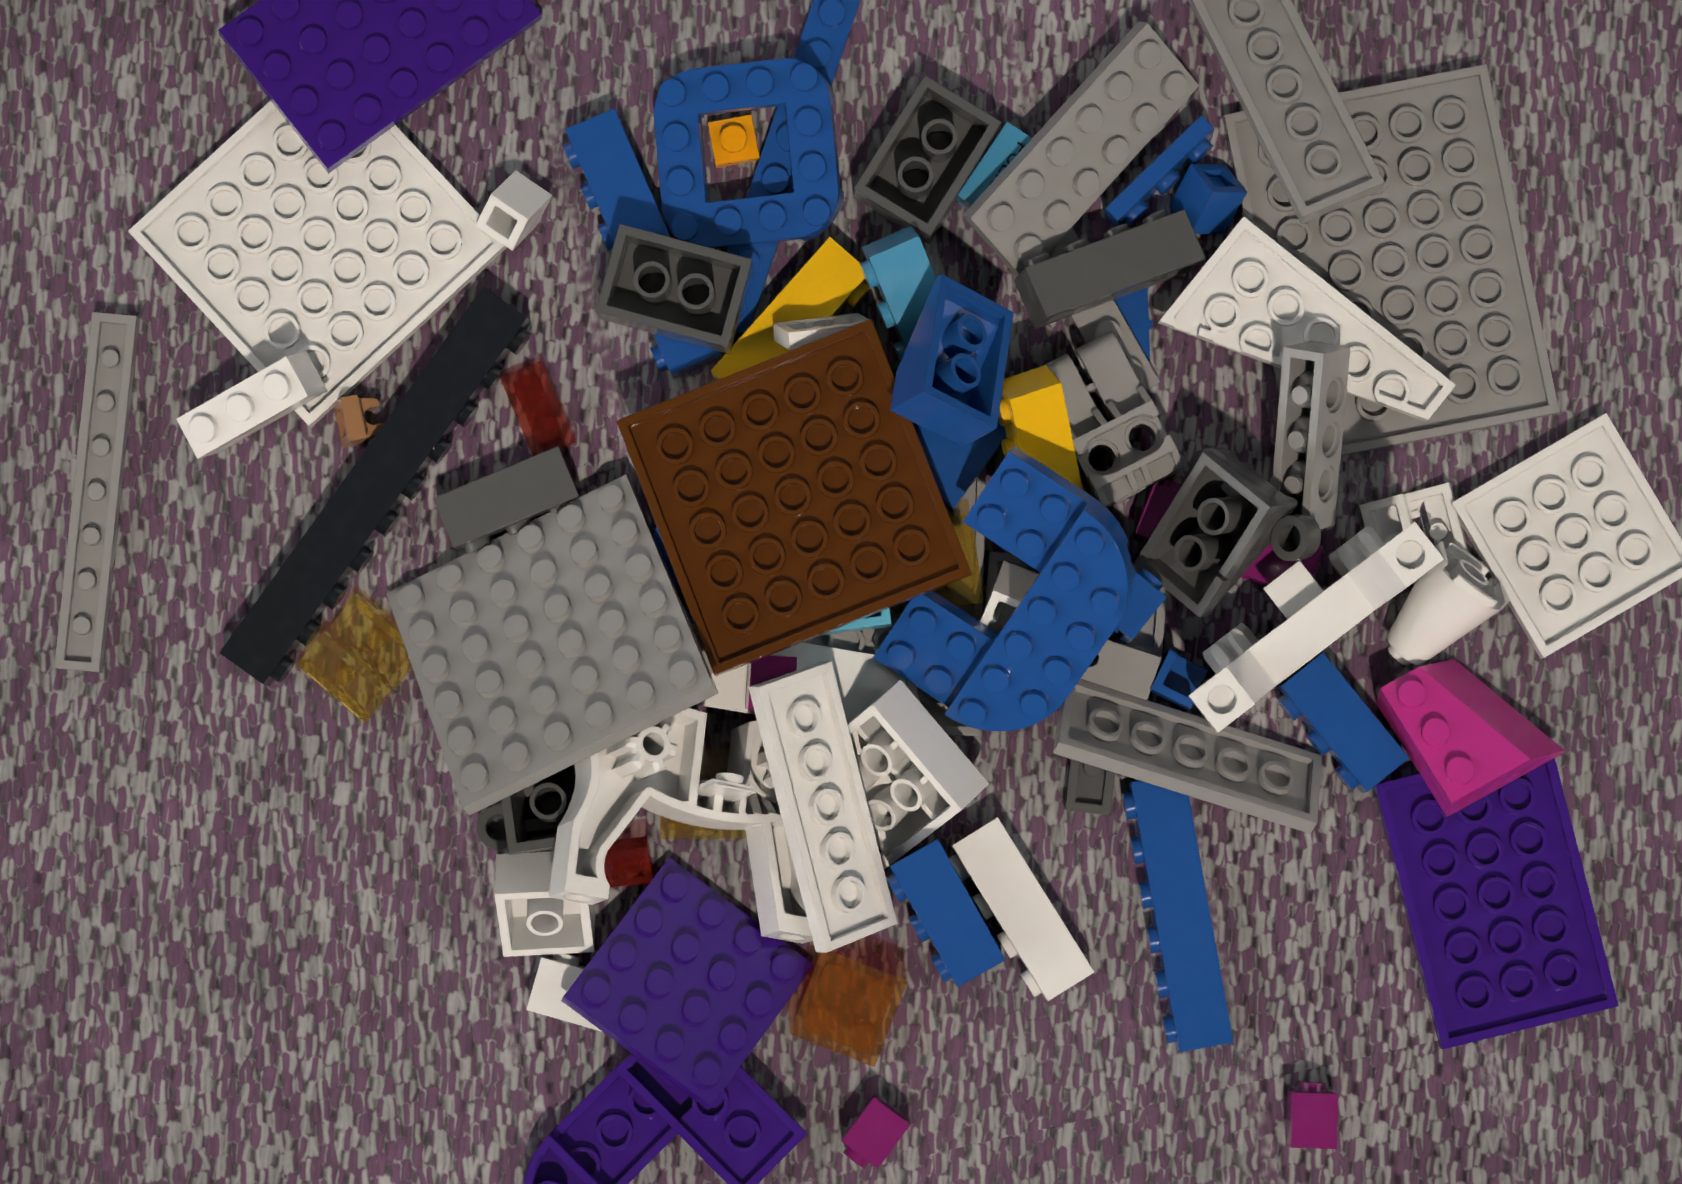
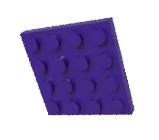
M669 857L561 1001L709 1110L814 964L782 940L761 936L759 923Z

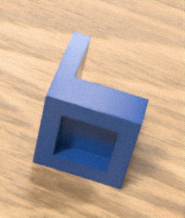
M1190 164L1170 203V208L1174 213L1185 210L1195 234H1224L1229 228L1247 191L1225 164Z
M1170 648L1166 651L1158 667L1150 693L1188 711L1194 704L1188 695L1201 685L1208 670L1179 656L1177 651Z

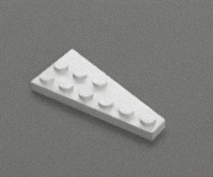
M1245 217L1235 226L1158 322V324L1282 369L1283 347L1315 341L1350 347L1347 393L1424 422L1429 420L1456 386V384Z

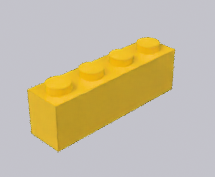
M829 237L731 348L730 354L726 353L711 370L712 376L719 380L791 351L774 341L773 323L837 316L847 303L853 308L857 306L870 290L869 285L866 284L867 281L861 270L860 262Z
M1047 365L1005 378L998 422L1001 426L1005 427L1007 439L1001 441L1004 456L1007 455L1014 445L1083 490L1061 381Z

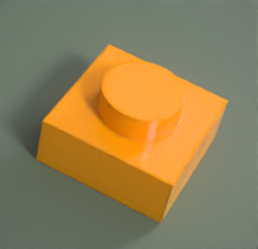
M752 114L708 122L716 168L759 161L760 157Z

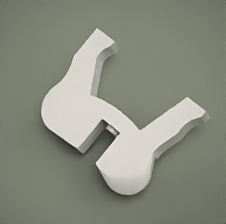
M1413 522L1386 544L1374 529L1369 526L1365 527L1329 555L1331 564L1342 577L1324 591L1300 560L1263 588L1287 620L1259 641L1243 623L1232 629L1203 652L1205 661L1215 672V675L1188 695L1216 733L1220 732L1254 706L1264 695L1365 617L1444 560L1443 556L1416 522Z
M691 708L683 710L574 764L576 773L575 787L569 807L557 827L549 897L589 905L607 900L610 885L604 870L606 854L642 807L657 815L689 825L712 829L745 830L761 936L801 944L813 941L757 720L732 729L727 773H717L716 779L700 780L707 713Z

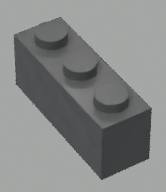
M557 446L434 497L433 500L453 548L457 551L465 549L467 554H470L487 545H491V537L506 531L510 536L514 535L523 527L529 525V522L549 512L558 514L567 503L579 498L580 494L563 453Z

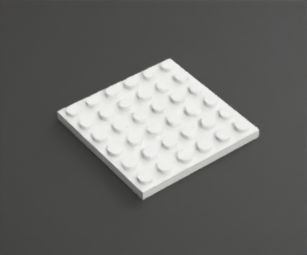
M271 100L128 230L135 240L258 372L285 356L307 352L327 389V392L294 410L311 428L334 408L336 401L340 397L347 396L507 248L475 226L480 215L396 125L328 174Z

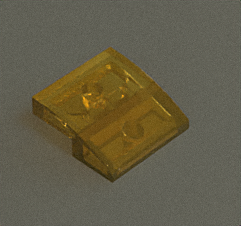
M361 592L354 595L329 629L320 634L297 664L300 669L364 723L374 715L413 669L397 623Z

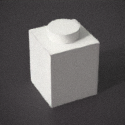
M515 170L490 195L475 226L513 251L539 223L552 195Z

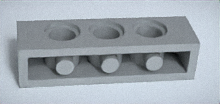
M1307 341L1283 347L1272 485L1286 496L1297 500L1298 504L1291 515L1308 514L1316 520L1321 530L1335 525L1350 347Z

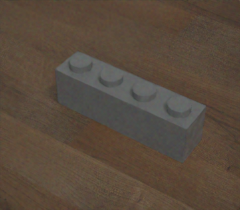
M1167 209L1145 217L1142 220L1143 225L1130 229L1128 224H1122L1103 234L1104 239L1090 244L1088 238L1081 239L1066 246L1063 249L1064 254L1050 258L1049 253H1043L1024 262L1025 269L1015 278L1014 282L1034 329L1193 271L1206 258L1185 210L1169 215Z

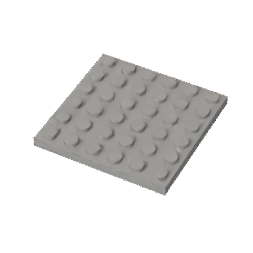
M626 474L567 503L558 514L549 512L529 522V525L523 527L514 535L510 536L509 533H506L492 540L491 545H487L470 554L466 553L386 593L461 806L469 816L718 694L714 680L634 486Z

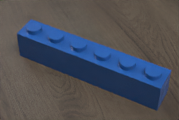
M615 108L566 128L565 130L570 142L562 146L572 169L582 167L588 182L581 184L580 188L590 210L599 207L605 223L597 227L607 250L613 249L619 224L670 237ZM654 334L658 345L650 348L660 373L669 369L673 379L722 358L720 351Z
M1143 781L1129 782L1130 792L1122 793V801L1126 819H1135L1137 836L1130 837V845L1134 864L1143 863L1146 881L1138 882V889L1142 908H1151L1154 926L1146 927V934L1150 953L1159 952L1162 970L1155 971L1154 978L1159 999L1167 997L1170 1015L1162 1017L1166 1042H1175L1176 1050L1179 1052L1234 1043L1189 796Z

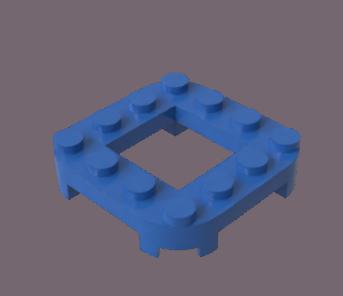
M780 58L689 69L676 74L661 84L654 105V127L661 203L664 219L676 238L717 250V248L780 241L811 240L819 237L820 233L824 232L833 223L844 202V191L841 190L833 109V103L836 102L831 86L813 66L797 59ZM786 106L794 193L709 202L701 118H705L704 115Z

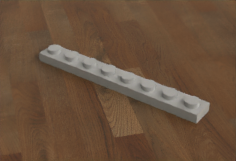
M92 312L54 668L103 673L140 318L133 315Z

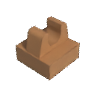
M356 394L340 397L336 401L334 413L342 449L361 445L364 441L375 437L384 423L371 425L364 418L366 411L375 410L380 406L377 399L358 398Z

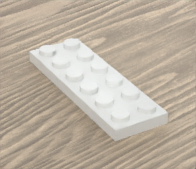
M832 661L819 662L748 687L815 951L827 953L898 924Z

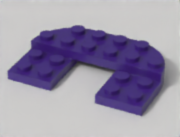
M632 1054L615 1067L544 1139L529 1163L524 1184H629L677 1134L727 1184H758L808 1132L742 1065L710 1109L707 1110Z

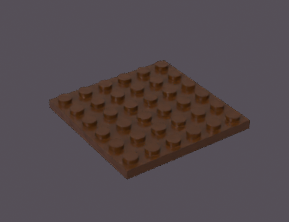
M871 319L616 421L710 666L716 677L972 576L912 421L890 411L895 377Z

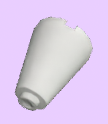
M1443 541L1436 545L1435 548L1443 556L1444 560L1415 582L1387 635V640L1390 644L1388 651L1398 662L1405 666H1409L1411 663L1421 666L1502 610L1509 602V595L1502 583L1498 581L1493 587L1485 577L1490 570L1469 552L1453 543H1449L1446 548Z

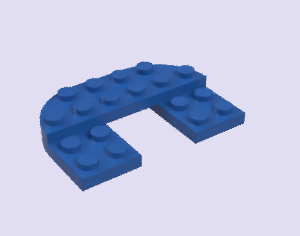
M1013 445L963 522L1039 571V575L999 634L934 591H931L909 601L873 656L875 660L946 705L948 709L944 714L945 716L975 729L999 732L1013 731L1032 726L1053 714L1063 704L1120 622L1131 598L1135 579V565L1131 563L1126 545L1128 538L1113 514L1094 497Z

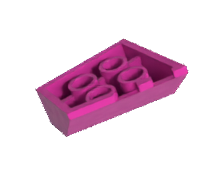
M1455 659L1419 666L1384 685L1379 690L1376 702L1378 708L1446 817L1556 758L1565 751Z

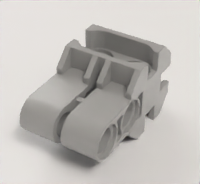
M1111 331L1074 349L1089 385L1085 386L1068 354H1064L1045 364L1062 383L1079 473L1084 481L1083 485L1088 494L1106 508L1178 473L1184 467L1170 435L1167 436L1158 419L1159 412L1146 390L1141 386L1121 345ZM1090 394H1095L1099 404L1103 409L1102 411L1105 418L1103 417L1099 409H1097ZM1136 428L1147 430L1153 439L1152 447L1145 451L1133 448L1129 442L1130 431ZM1097 448L1107 450L1113 459L1112 467L1106 471L1095 470L1089 463V452Z

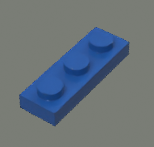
M1201 115L1105 208V218L1114 227L1125 222L1132 226L1140 220L1149 209L1146 202L1157 191L1161 195H1165L1180 180L1181 175L1178 171L1189 160L1193 164H1197L1212 149L1213 145L1209 141L1213 137L1214 127Z

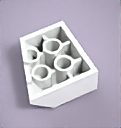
M899 680L848 723L876 840L882 851L880 856L884 869L959 813L989 785L987 780L902 680Z

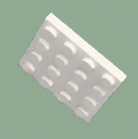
M1607 413L1451 503L1464 531L1483 563L1490 570L1489 573L1495 583L1500 581L1509 595L1508 605L1540 659L1547 657L1682 578V539Z

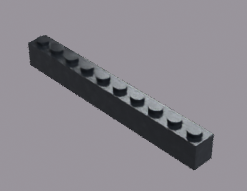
M485 287L481 289L219 652L221 655L264 685L270 686L274 680L281 683L295 664V661L290 657L299 644L307 646L315 638L322 626L317 622V619L326 607L333 610L340 603L348 590L343 585L353 570L360 573L366 567L374 554V551L369 547L379 533L386 537L391 532L401 516L396 510L405 497L413 500L427 480L422 474L431 461L437 464L442 461L453 444L448 438L456 426L459 424L465 427L471 421L479 408V405L474 401L484 388L491 391L500 381L505 372V369L500 365L510 351L517 355L529 340L531 332L526 329L531 323L526 316Z

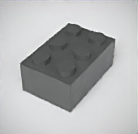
M924 76L854 187V199L903 229L912 226L920 239L930 244L956 203L957 195L999 134L1001 121L929 77Z
M619 224L595 312L601 320L730 354L753 272V262L749 258Z

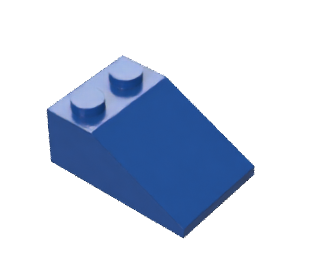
M943 274L936 277L896 371L890 411L961 447H965L997 429L1014 312Z

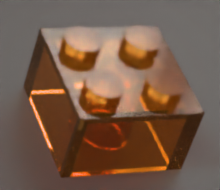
M835 951L820 953L790 1034L875 1067L908 981Z

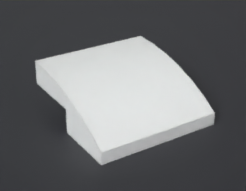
M1450 482L1359 505L1365 527L1369 526L1374 529L1386 544L1410 526L1414 518L1418 517L1421 519L1424 534L1426 535L1420 513L1421 505L1424 502L1430 524L1429 533L1434 539L1435 547L1439 542L1443 541L1445 548L1449 543H1453L1469 552L1463 527L1455 509L1451 505L1456 499Z

